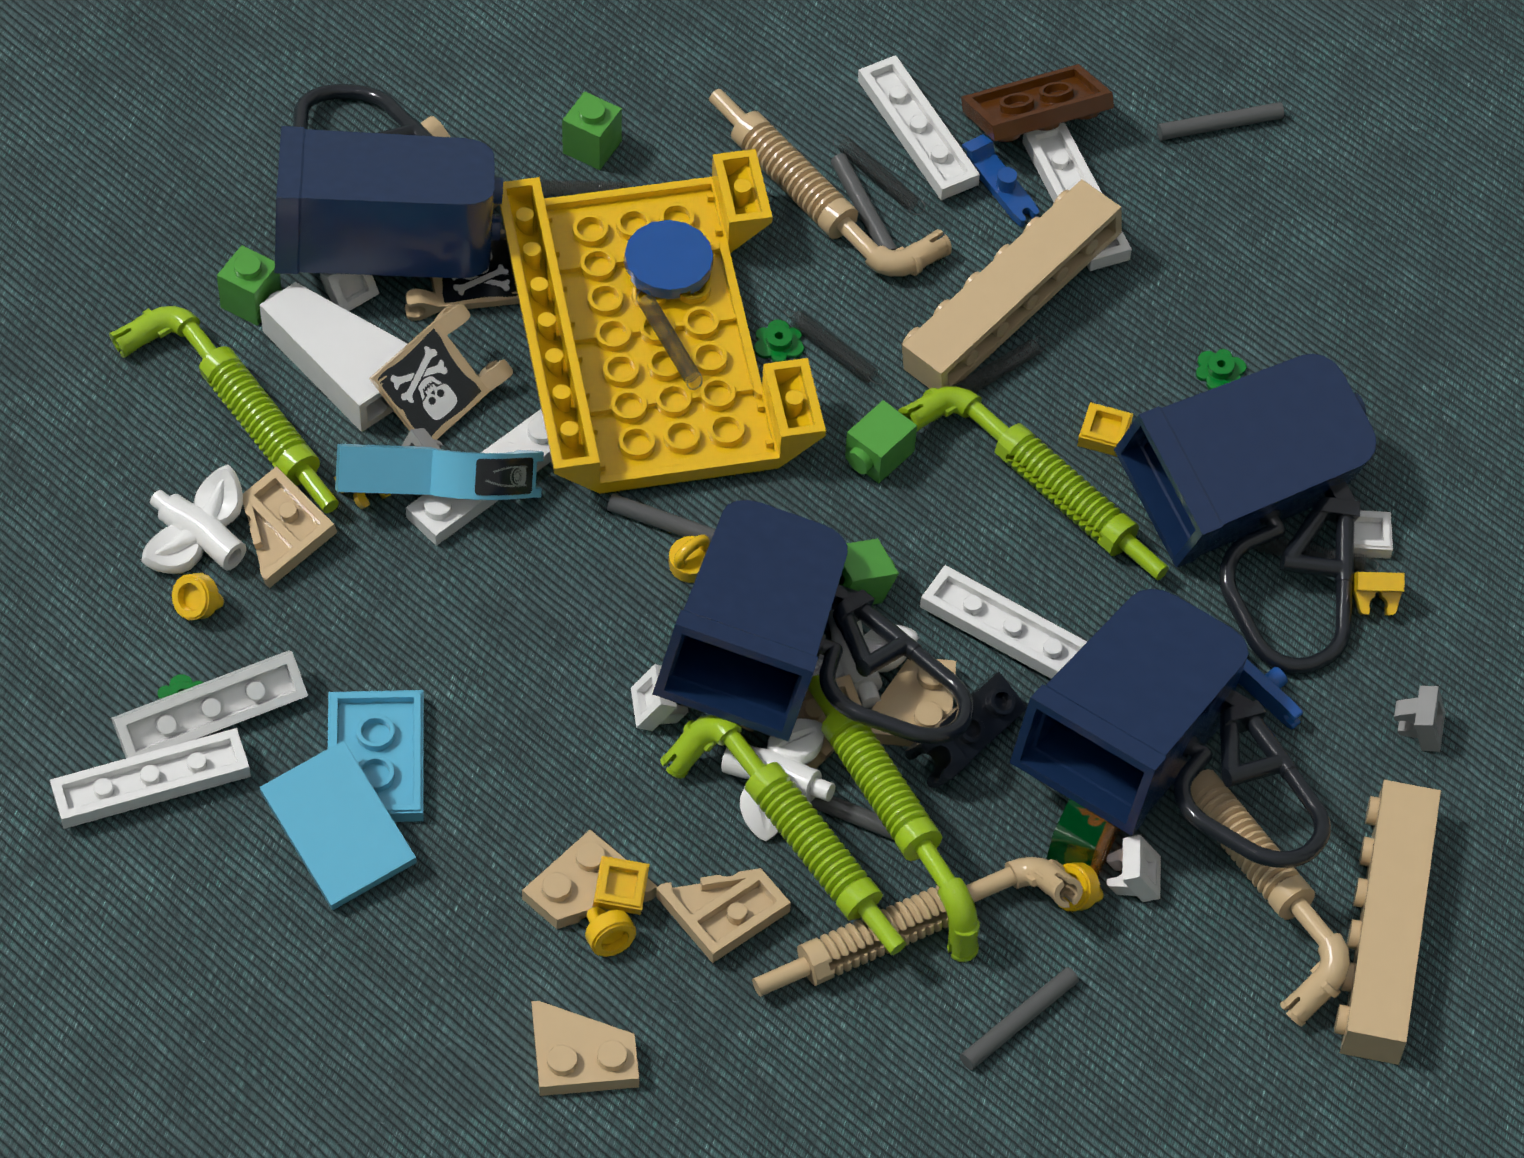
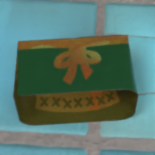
M1069 799L1054 830L1046 859L1056 860L1062 865L1075 862L1085 863L1091 866L1099 877L1121 829Z

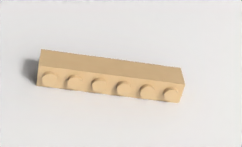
M1083 179L1070 190L1061 192L1049 210L1041 217L1033 218L1027 224L1023 233L1012 244L1002 246L988 266L981 272L973 273L965 282L963 289L951 300L946 299L941 302L933 316L921 327L913 328L907 334L902 344L904 370L929 389L932 387L938 389L944 386H953L964 380L1122 233V207Z
M1384 780L1379 797L1370 796L1365 824L1373 825L1372 838L1364 836L1359 858V865L1367 866L1366 879H1357L1353 906L1361 908L1360 920H1351L1347 939L1348 948L1355 949L1353 963L1350 962L1346 980L1340 987L1341 991L1349 992L1347 1005L1339 1004L1334 1033L1343 1035L1340 1054L1399 1065L1407 1042L1441 790Z

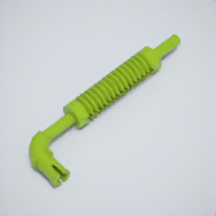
M164 306L154 310L148 308L132 322L109 333L114 347L118 352L120 351V355L123 358L158 337L163 338L171 332L176 333L180 337H186L202 357L199 365L202 377L213 388V391L217 393V396L222 399L224 405H227L228 410L236 417L240 425L245 428L247 434H250V438L263 451L265 457H268L269 462L273 463V467L277 466L295 485L302 484L324 513H330L338 507V500L316 474L320 466L319 458L234 351L227 346L216 348L200 328V319L191 311L177 306Z
M944 386L938 389L932 387L926 390L919 399L898 409L901 414L917 425V432L943 415L948 417L954 413L963 418L970 417L998 441L994 453L1003 462L1011 466L1019 476L1023 477L1026 482H1029L1032 487H1035L1043 497L1048 498L1050 503H1054V506L1060 509L1063 514H1066L1067 518L1072 520L1075 525H1078L1081 530H1085V533L1091 536L1092 540L1097 541L1098 545L1108 554L1116 556L1124 551L1156 580H1160L1168 572L1169 566L1136 538L1139 525L1127 514L1122 513L1121 509L1116 507L1113 502H1110L1107 497H1103L1100 491H1097L1094 486H1091L1089 481H1086L1082 475H1079L1076 470L1067 465L1059 455L1054 454L1052 449H1048V446L1042 443L1039 438H1036L1022 423H1017L1009 428L981 403L982 398L971 390L957 386Z
M819 675L813 676L808 690L826 716L821 727L822 733L831 747H833L835 753L838 754L839 759L851 774L852 779L855 780L856 785L860 788L866 800H868L883 826L886 827L887 832L892 840L895 841L904 858L908 861L920 859L939 887L937 894L948 916L949 936L947 951L948 953L952 952L951 958L958 962L971 961L978 954L980 922L977 917L974 901L962 878L954 876L937 850L942 840L940 831L932 819L929 818L928 813L924 810V807L920 804V801L916 798L914 792L902 777V774L898 771V768L894 765L871 728L855 722L837 711L824 696L819 683Z
M710 714L701 716L695 721H688L683 728L684 732L660 759L662 766H667L672 761L666 771L676 778H685L688 771L704 752H710L716 743L720 746L725 745L750 776L745 785L746 792L757 805H760L761 811L765 812L766 817L770 819L773 826H776L777 831L781 833L788 845L792 846L793 851L798 853L799 859L803 860V864L808 867L811 874H814V878L819 881L821 887L825 888V892L830 895L832 901H836L837 907L847 920L862 918L891 955L899 953L907 943L877 906L883 896L882 892L873 880L867 877L865 870H862L861 865L856 863V859L851 856L848 849H845V845L840 842L838 836H835L834 831L829 829L826 822H823L822 816L818 815L817 810L807 801L806 796L802 795L801 790L797 788L794 781H791L790 776L779 762L765 765L740 734L742 728L736 723Z

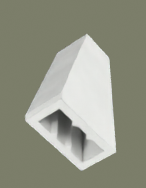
M294 282L282 291L272 293L265 302L260 304L263 332L361 432L394 411L369 378L408 343L297 282Z

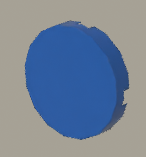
M673 220L656 221L639 228L628 240L624 264L626 272L631 276V282L637 289L642 290L648 295H651L652 292L654 297L676 299L680 298V294L691 291V295L699 291L709 280L713 266V252L708 239L700 230L693 226Z

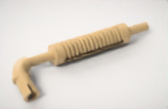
M717 89L710 95L709 101L734 125L731 133L733 141L742 150L756 149L761 169L831 239L844 236L866 258V265L877 273L890 277H903L909 274L915 276L921 273L923 268L951 254L952 245L948 236L944 235L937 240V238L943 235V231L939 229L906 248L902 246L896 250H891L885 246H878L856 224L859 211L760 112L752 111L746 114L722 89Z
M1202 770L1191 786V794L1196 805L1206 815L1251 842L1267 849L1280 851L1229 788L1224 785L1214 770ZM1220 844L1223 849H1226V853L1231 855V859L1236 861V865L1239 868L1241 867V871L1247 874V878L1252 880L1254 887L1257 886L1259 893H1262L1264 899L1268 900L1269 905L1278 916L1285 920L1296 917L1319 945L1320 961L1310 970L1312 974L1292 994L1280 1002L1283 1010H1289L1286 1014L1296 1024L1303 1026L1331 997L1336 998L1340 994L1339 988L1346 980L1350 966L1349 948L1340 933L1334 934L1311 907L1310 904L1315 898V892L1294 867L1273 868L1263 866L1246 859Z
M1037 857L1018 858L1006 862L1004 869L966 885L974 903L1011 886H1014L1016 889L1026 886H1037L1060 907L1068 908L1070 907L1069 902L1063 897H1066L1075 905L1081 899L1083 893L1081 883L1066 873L1062 864L1053 859L1048 860ZM937 885L936 888L931 887L927 889V892L921 891L919 895H912L911 899L905 898L903 902H896L894 906L889 905L886 907V910L880 909L905 940L906 946L909 945V941L914 943L918 938L923 939L926 935H932L934 931H941L942 927L948 928V916L937 894L939 890ZM857 919L853 924H846L845 928L839 927L837 932L834 930L830 931L829 936L823 934L820 936V939L816 937L798 945L799 959L752 979L755 991L760 997L806 976L816 986L834 978L835 974L838 976L843 974V970L848 972L852 967H859L860 963L864 965L868 963V960L873 961L876 959V956L880 958L885 953L889 954V952L865 921Z

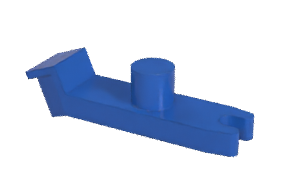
M982 134L962 144V148L967 151V157L980 174L979 179L1016 224L1020 227L1025 226L1026 217L1024 214H1028L1032 219L1039 217V209L1035 202L1017 181V172L1011 167H1006L998 158L991 139Z
M1247 659L1238 683L1280 722L1292 730L1301 723L1298 717L1303 714V711L1281 690L1288 683L1285 673L1280 668L1273 667L1266 674H1263Z

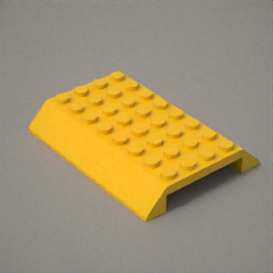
M756 149L713 154L712 177L544 198L539 177L503 182L502 204H499L554 474L599 494L779 469L826 436V429L808 358L763 364L762 383L730 254L771 224L773 220ZM673 220L687 223L703 233L710 242L713 252V266L710 278L699 291L691 295V291L680 294V298L676 299L655 297L700 373L694 381H688V386L638 303L640 304V299L648 294L637 289L631 282V276L626 272L624 264L628 240L639 228L651 222Z

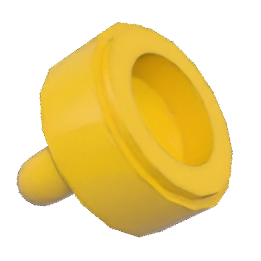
M703 534L686 536L676 540L669 551V568L674 577L688 583L695 582L710 544L708 536Z
M203 573L186 574L178 578L173 586L172 602L175 610L182 618L187 620L208 618L216 609L224 605V599L218 592L214 580L209 575Z
M1078 862L1063 865L1065 872L1081 883L1083 893L1081 899L1075 905L1066 897H1063L1069 902L1070 907L1060 908L1066 911H1083L1091 908L1095 903L1103 899L1104 894L1100 887L1097 873L1091 866Z
M599 907L588 909L587 918L590 924L586 928L585 937L596 955L603 957L614 956L631 945L636 936V928L625 911H606Z

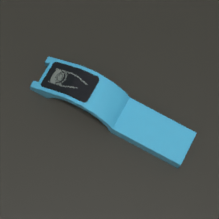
M337 444L335 490L337 492L433 495L472 500L541 498L542 488L536 487L537 462L543 461L544 452L516 450L506 453H473L433 447Z

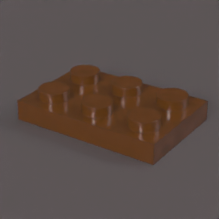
M1080 64L961 96L963 113L992 140L1000 142L1014 141L1020 137V134L1034 130H1053L1059 127L1060 123L1073 119H1092L1097 117L1100 112L1114 108L1112 91Z

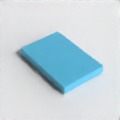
M423 690L329 692L328 749L343 740L345 741L394 822L424 821Z
M344 740L259 787L262 796L332 911L417 863L416 856Z

